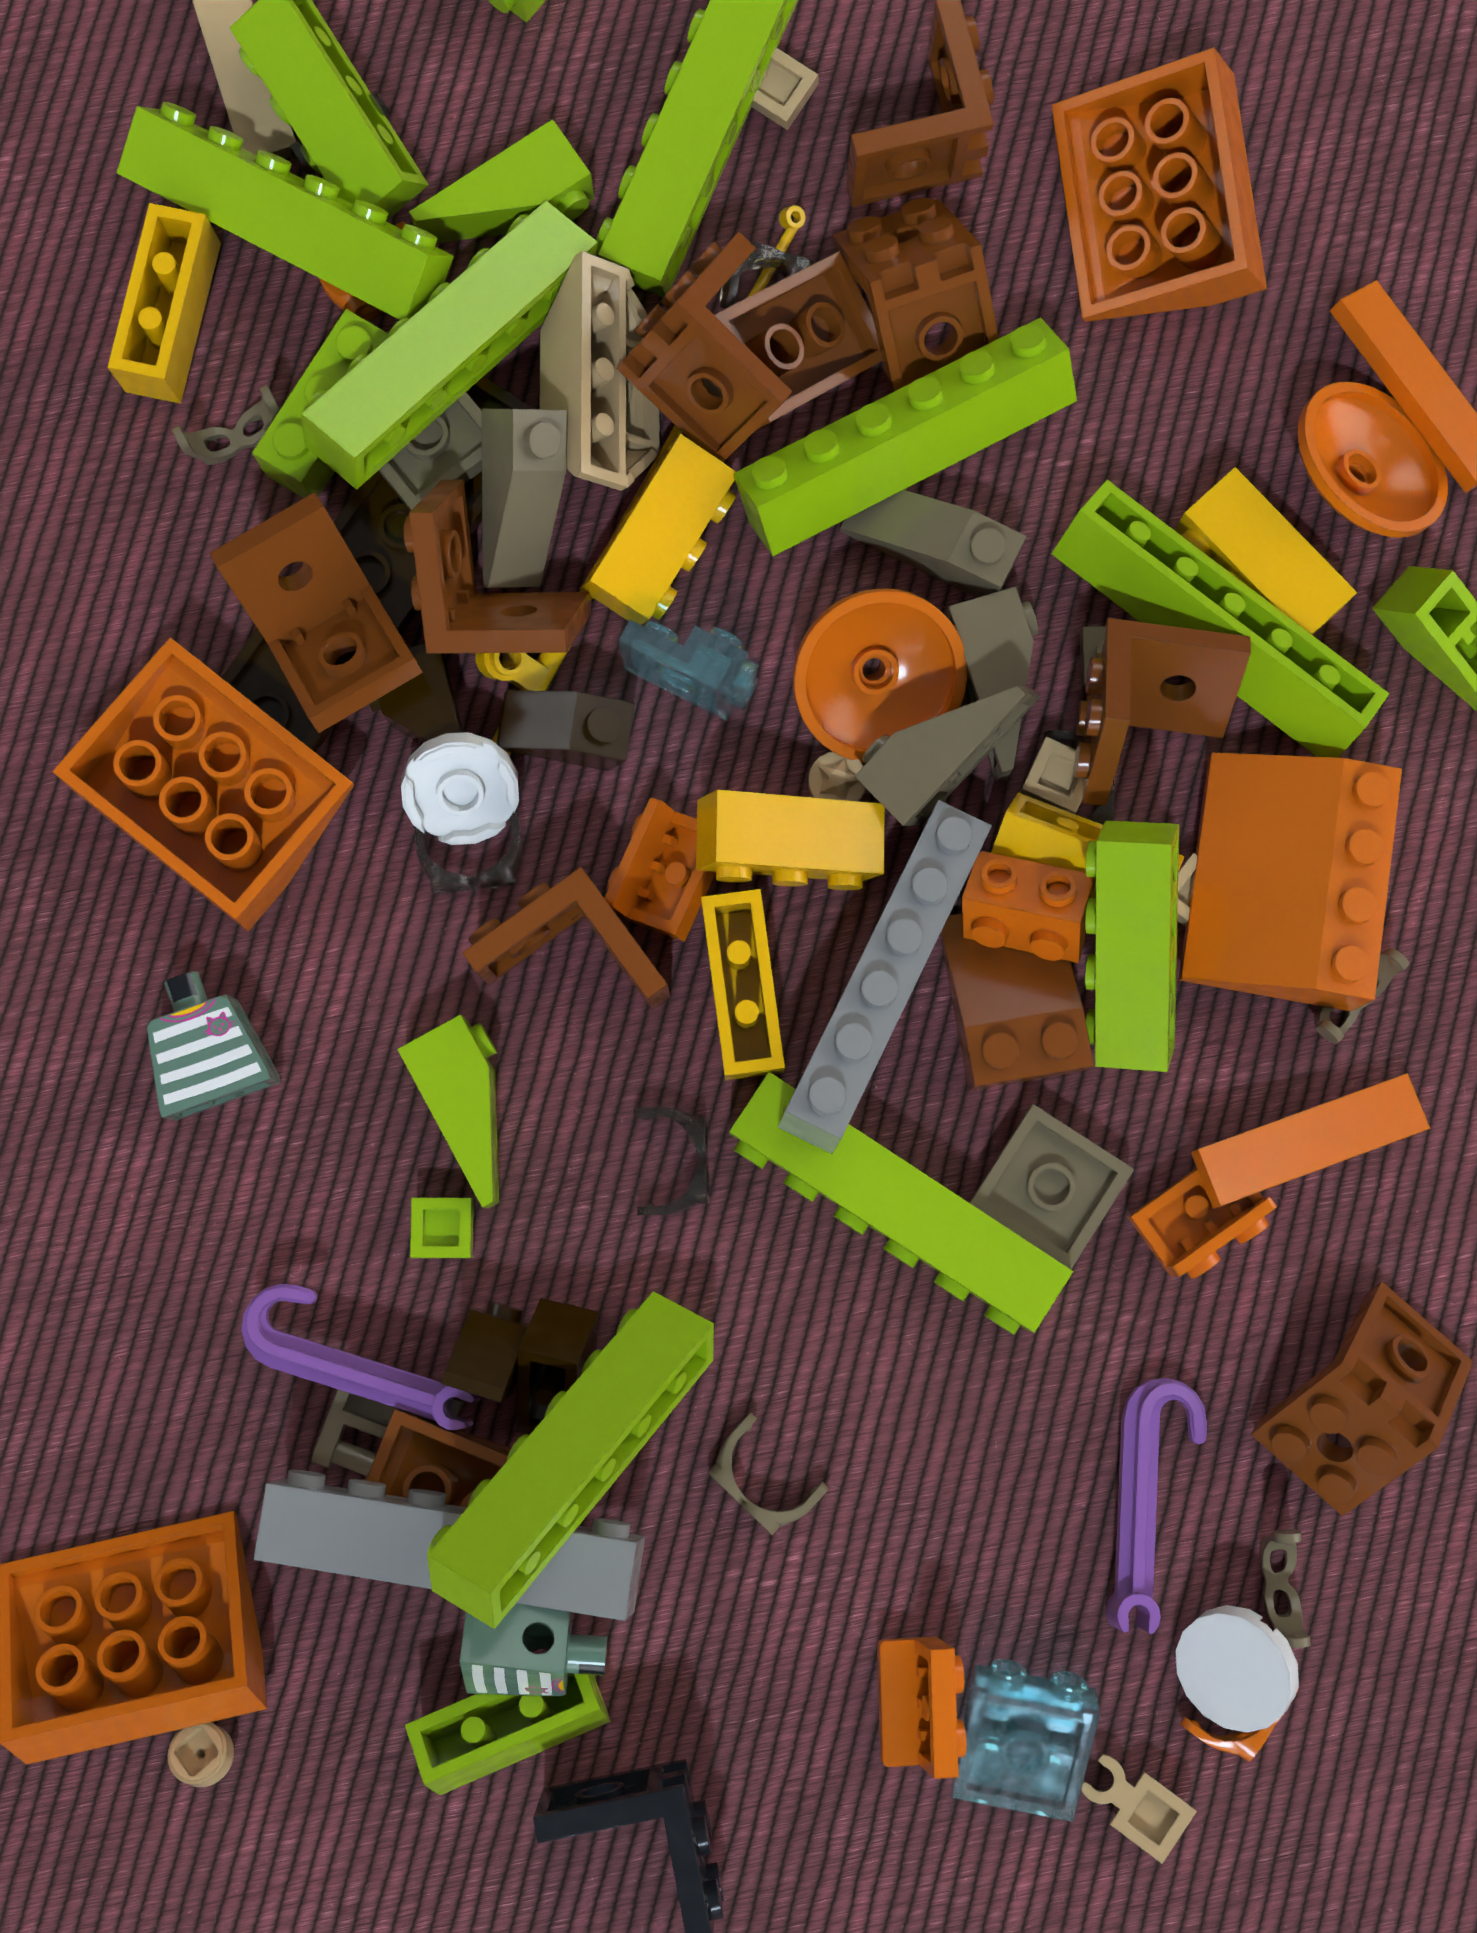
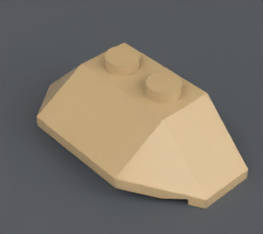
M581 251L575 255L540 330V409L567 410L566 468L575 477L622 491L628 488L635 481L634 479L660 454V410L616 369L643 339L634 330L645 319L647 314L631 289L635 284L628 268Z

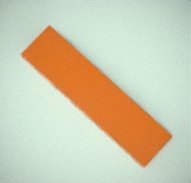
M1377 280L1340 299L1330 310L1333 317L1462 490L1467 493L1477 487V413Z
M1406 1073L1192 1151L1191 1154L1214 1209L1430 1129V1126L1409 1075Z

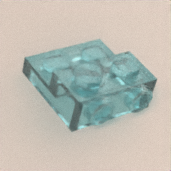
M629 620L619 639L625 670L726 721L734 707L744 710L758 683V678L755 675L759 665L748 660V652L741 649L743 643L740 639L717 627H712L707 632L694 626L685 645L682 646L677 643L679 640L678 635L661 624L648 621L644 627Z
M1008 1659L994 1660L990 1667L976 1664L963 1716L967 1740L965 1757L958 1758L959 1777L952 1779V1798L1073 1822L1100 1717L1096 1688L1088 1687L1085 1679L1068 1671L1055 1672L1052 1674L1051 1679L1027 1675V1671L1022 1665Z

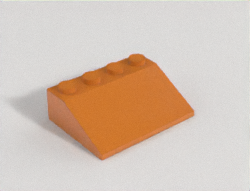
M1214 47L1051 104L1081 314L1084 321L1089 322L1213 306L1267 289L1235 76Z
M171 637L52 771L78 796L247 932L250 931L288 886L354 787L352 781Z
M1212 752L1208 757L1195 853L1197 855L1196 870L1192 876L1188 905L1190 912L1185 928L1179 981L1350 1012L1374 1001L1402 769L1347 758Z
M234 1511L0 1564V1744L26 1765L267 1709L263 1650L238 1518Z

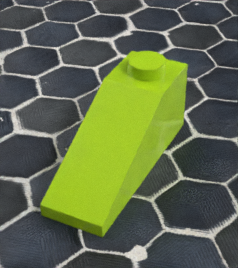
M552 119L418 205L409 213L413 226L433 234L438 238L436 243L507 234L511 224L520 215H530L545 201H548L570 220H574L587 209L590 201L595 198L590 171Z
M1408 566L1372 609L1409 654L1477 711V601L1453 570Z
M459 1015L397 1050L482 1208H491L499 1203L496 1080L495 1070L488 1058L496 1054L497 1051L481 1022L470 1026L468 1020Z

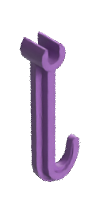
M278 1284L265 1288L252 1298L243 1314L241 1331L245 1346L255 1360L270 1368L433 1419L446 1430L456 1431L473 1425L472 1420L455 1416L451 1410V1403L456 1397L470 1403L481 1400V1396L443 1385L437 1380L279 1331L270 1324L269 1311L275 1303L288 1301L313 1304L317 1300V1293L312 1289L289 1284Z
M1165 1377L1149 1379L1135 1387L1125 1401L1121 1417L1114 1593L1107 1601L1106 1615L1113 1627L1125 1633L1129 1631V1611L1135 1605L1138 1610L1136 1617V1626L1153 1634L1159 1627L1161 1619L1160 1609L1153 1600L1159 1430L1160 1412L1163 1405L1170 1400H1177L1184 1406L1188 1435L1191 1442L1202 1444L1207 1437L1205 1407L1197 1393L1184 1382Z

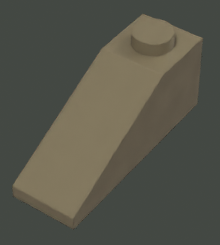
M482 409L483 587L485 588L540 587L566 475L567 410Z
M902 490L845 519L840 527V532L976 598L1002 590L1027 537L974 510L907 490Z
M1016 586L949 606L946 617L958 632L965 650L964 657L967 665L966 692L969 702H976L1015 686L1027 687L1034 643L1032 636L1038 635V625L1032 605L1029 601L1021 603ZM1021 719L987 754L995 783L1006 781L1014 768Z
M1015 686L897 731L891 737L887 734L883 735L864 753L862 759L866 764L855 777L903 826H921L932 814L937 801L943 802L1040 699V696L1031 688Z

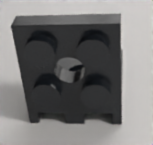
M687 1759L543 1788L533 1816L537 1843L663 1818L685 1933H714V1920L724 1919L722 1901H724L723 1886L718 1862L706 1863L705 1855L711 1854L710 1838H712L710 1818L706 1800L694 1801Z

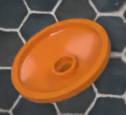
M1337 382L1320 389L1305 404L1298 421V443L1301 459L1313 486L1327 504L1340 516L1366 531L1396 538L1410 537L1421 533L1440 517L1448 496L1445 466L1394 398L1365 384Z
M883 588L861 591L847 596L830 606L813 622L804 635L796 653L792 681L794 699L800 716L814 737L826 748L850 760L858 759L860 762L865 763L862 759L864 753L883 735L887 734L891 737L897 731L960 708L967 684V665L961 638L950 620L936 606L910 592ZM872 658L880 659V667L876 673L872 675L863 674V666L866 661Z

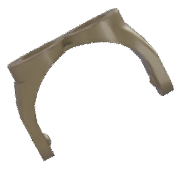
M268 385L259 388L262 400L245 411L233 429L211 427L188 433L184 432L180 425L172 428V432L184 454L199 459L206 465H214L234 457L245 448L256 447L280 410ZM258 420L264 422V426L259 432L249 437L245 436V428L249 424ZM218 438L230 440V445L218 451L208 450V445L213 440Z
M1389 948L1380 954L1375 999L1385 990L1393 977L1403 972L1410 965L1407 958L1394 948ZM1372 1002L1351 1012L1347 1011V1017L1339 1027L1333 1024L1329 1017L1334 1008L1321 1006L1314 1016L1315 1030L1329 1042L1338 1044L1356 1021L1361 1009Z
M750 1412L727 1436L716 1458V1464L707 1473L773 1536L781 1526L783 1527L806 1515L828 1491L829 1487L822 1481L810 1490V1494L802 1503L786 1510H769L750 1502L739 1490L732 1471V1451L737 1440L745 1432L751 1430L752 1424L757 1419Z
M1282 1529L1275 1530L1269 1535L1264 1536L1260 1544V1569L1264 1577L1262 1592L1264 1612L1268 1622L1274 1630L1277 1628L1288 1640L1291 1648L1311 1646L1310 1635L1305 1633L1303 1628L1300 1599L1297 1592L1288 1583V1578L1296 1567V1543L1302 1542L1301 1531ZM1282 1549L1285 1555L1284 1566L1280 1571L1273 1572L1270 1564L1271 1552ZM1276 1590H1282L1287 1595L1288 1610L1284 1614H1276L1273 1595Z

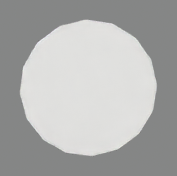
M469 732L445 733L424 742L408 758L401 776L403 808L416 828L424 834L426 830L430 834L438 836V841L451 845L476 844L496 836L506 826V821L511 817L513 811L515 813L519 803L518 771L508 753L491 739Z
M1229 1605L1206 1610L1182 1632L1176 1648L1177 1675L1186 1696L1203 1716L1223 1728L1248 1733L1268 1728L1288 1710L1299 1688L1298 1663L1288 1640L1277 1628L1272 1631L1267 1624L1260 1621L1263 1617L1250 1609Z

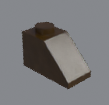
M425 644L409 647L423 673L370 703L372 712L381 710L391 727L420 744L445 733H464L444 653L426 654Z
M507 690L504 692L497 745L507 752L610 771L626 761L634 703L578 691Z
M540 1298L518 1349L516 1432L530 1435L544 1419L546 1410L556 1394L560 1391L567 1392L581 1376L585 1362L596 1350L598 1311Z
M490 1300L486 1310L480 1308L471 1309L445 1369L441 1384L498 1402H502L511 1396L517 1382L518 1349L529 1326V1323L521 1321L523 1310Z

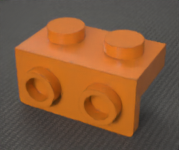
M653 797L649 799L644 812L634 822L631 840L619 866L613 870L608 880L607 893L604 899L614 912L627 921L685 942L702 905L701 897L706 896L716 874L714 871L696 870L697 819L674 811L661 800Z
M980 851L973 864L962 896L963 938L975 940L986 947L999 948L1003 946L1034 953L1045 960L1056 961L1062 959L1079 963L1085 945L1086 907L1093 890L1094 877H1087L1085 872Z
M1195 1168L1127 1218L1169 1276L1180 1277L1187 1273L1191 1279H1194L1211 1269L1221 1260L1216 1251L1232 1239L1236 1238L1239 1244H1243L1266 1229L1270 1224L1264 1216L1277 1208V1205L1270 1196L1263 1197L1258 1192L1213 1209L1198 1169Z
M936 1636L879 1640L877 1643L881 1762L886 1767L919 1765L934 1779L959 1777L958 1758L965 1757L967 1748L965 1726L961 1718L957 1719L956 1694L963 1693L965 1683L961 1657L955 1655V1648Z

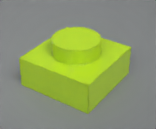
M411 1198L410 1258H473L474 1198Z

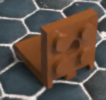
M936 0L927 60L942 113L851 134L846 182L851 208L982 177L983 169L980 158L987 156L989 148L985 132L993 130L994 126L989 108L990 105H993L994 93L988 70H979L975 52L979 51V36L975 19L972 15L964 16L960 0Z
M919 198L909 201L901 207L899 212L881 218L875 216L859 218L851 222L846 230L832 234L835 251H840L851 275L869 297L890 394L916 379L922 378L966 354L999 339L981 243L938 198L934 200L931 198ZM939 322L950 323V334L942 344L935 347L925 346V335L933 325Z
M740 232L723 249L714 241L690 267L698 277L696 278L687 270L660 301L669 310L666 312L659 304L654 307L634 330L643 339L616 368L687 437L722 462L757 430L792 393V390L705 307L756 249ZM701 378L713 381L720 388L723 398L710 394L703 386Z
M440 480L409 512V516L406 517L404 523L405 546L409 553H414L416 574L413 576L411 584V597L414 609L421 611L426 654L564 653L569 650L591 615L589 592H476L464 480Z
M316 492L209 553L217 569L268 643L306 715L318 733L423 673ZM293 562H304L300 570L295 574L286 577L279 576L285 566ZM356 651L354 656L346 663L334 665L341 655Z
M1107 618L1102 652L1098 653L1097 657H1091L1088 666L1086 693L1091 694L1090 696L1087 695L1086 701L1080 700L1075 722V735L1084 736V742L1079 741L1077 745L1073 770L1074 777L1083 778L1082 803L1107 805L1129 726L1223 738L1251 654L1250 636ZM1176 675L1192 679L1183 685H1171L1164 681Z
M582 867L552 888L547 883H543L529 891L517 903L521 909L519 912L502 924L498 918H495L482 925L468 938L472 946L462 952L474 971L490 985L584 917L651 1010L671 997L665 980Z
M1381 1281L1366 1294L1334 1361L1259 1419L1251 1435L1339 1514L1344 1516L1439 1448L1474 1361ZM1325 1433H1339L1350 1441L1352 1447H1340L1333 1444L1325 1436Z

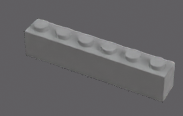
M940 800L937 801L785 1110L778 1128L833 1154L992 825Z
M289 1470L287 1479L284 1478L266 1483L254 1560L431 1589L427 1561L429 1545L442 1527L446 1525L452 1526L466 1510V1507L445 1504L447 1496L445 1493L410 1489L408 1498L385 1495L386 1484L357 1479L349 1480L348 1488L325 1485L326 1475L312 1471ZM594 1518L592 1528L578 1526L516 1603L626 1621L635 1611L645 1536L629 1534L630 1523L613 1519Z

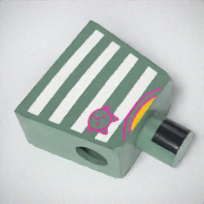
M197 971L184 973L164 982L173 1013L147 1023L158 1106L162 1118L177 1121L282 1083L278 1071L237 999L226 994L208 1000L199 972Z
M516 1603L495 1629L466 1612L460 1654V1666L466 1692L470 1694L566 1695L568 1673L605 1675L608 1637L572 1634L571 1614L567 1611ZM538 1649H547V1650H549V1651H547L546 1653H543V1654H534V1653H533L534 1651H536V1650H538Z

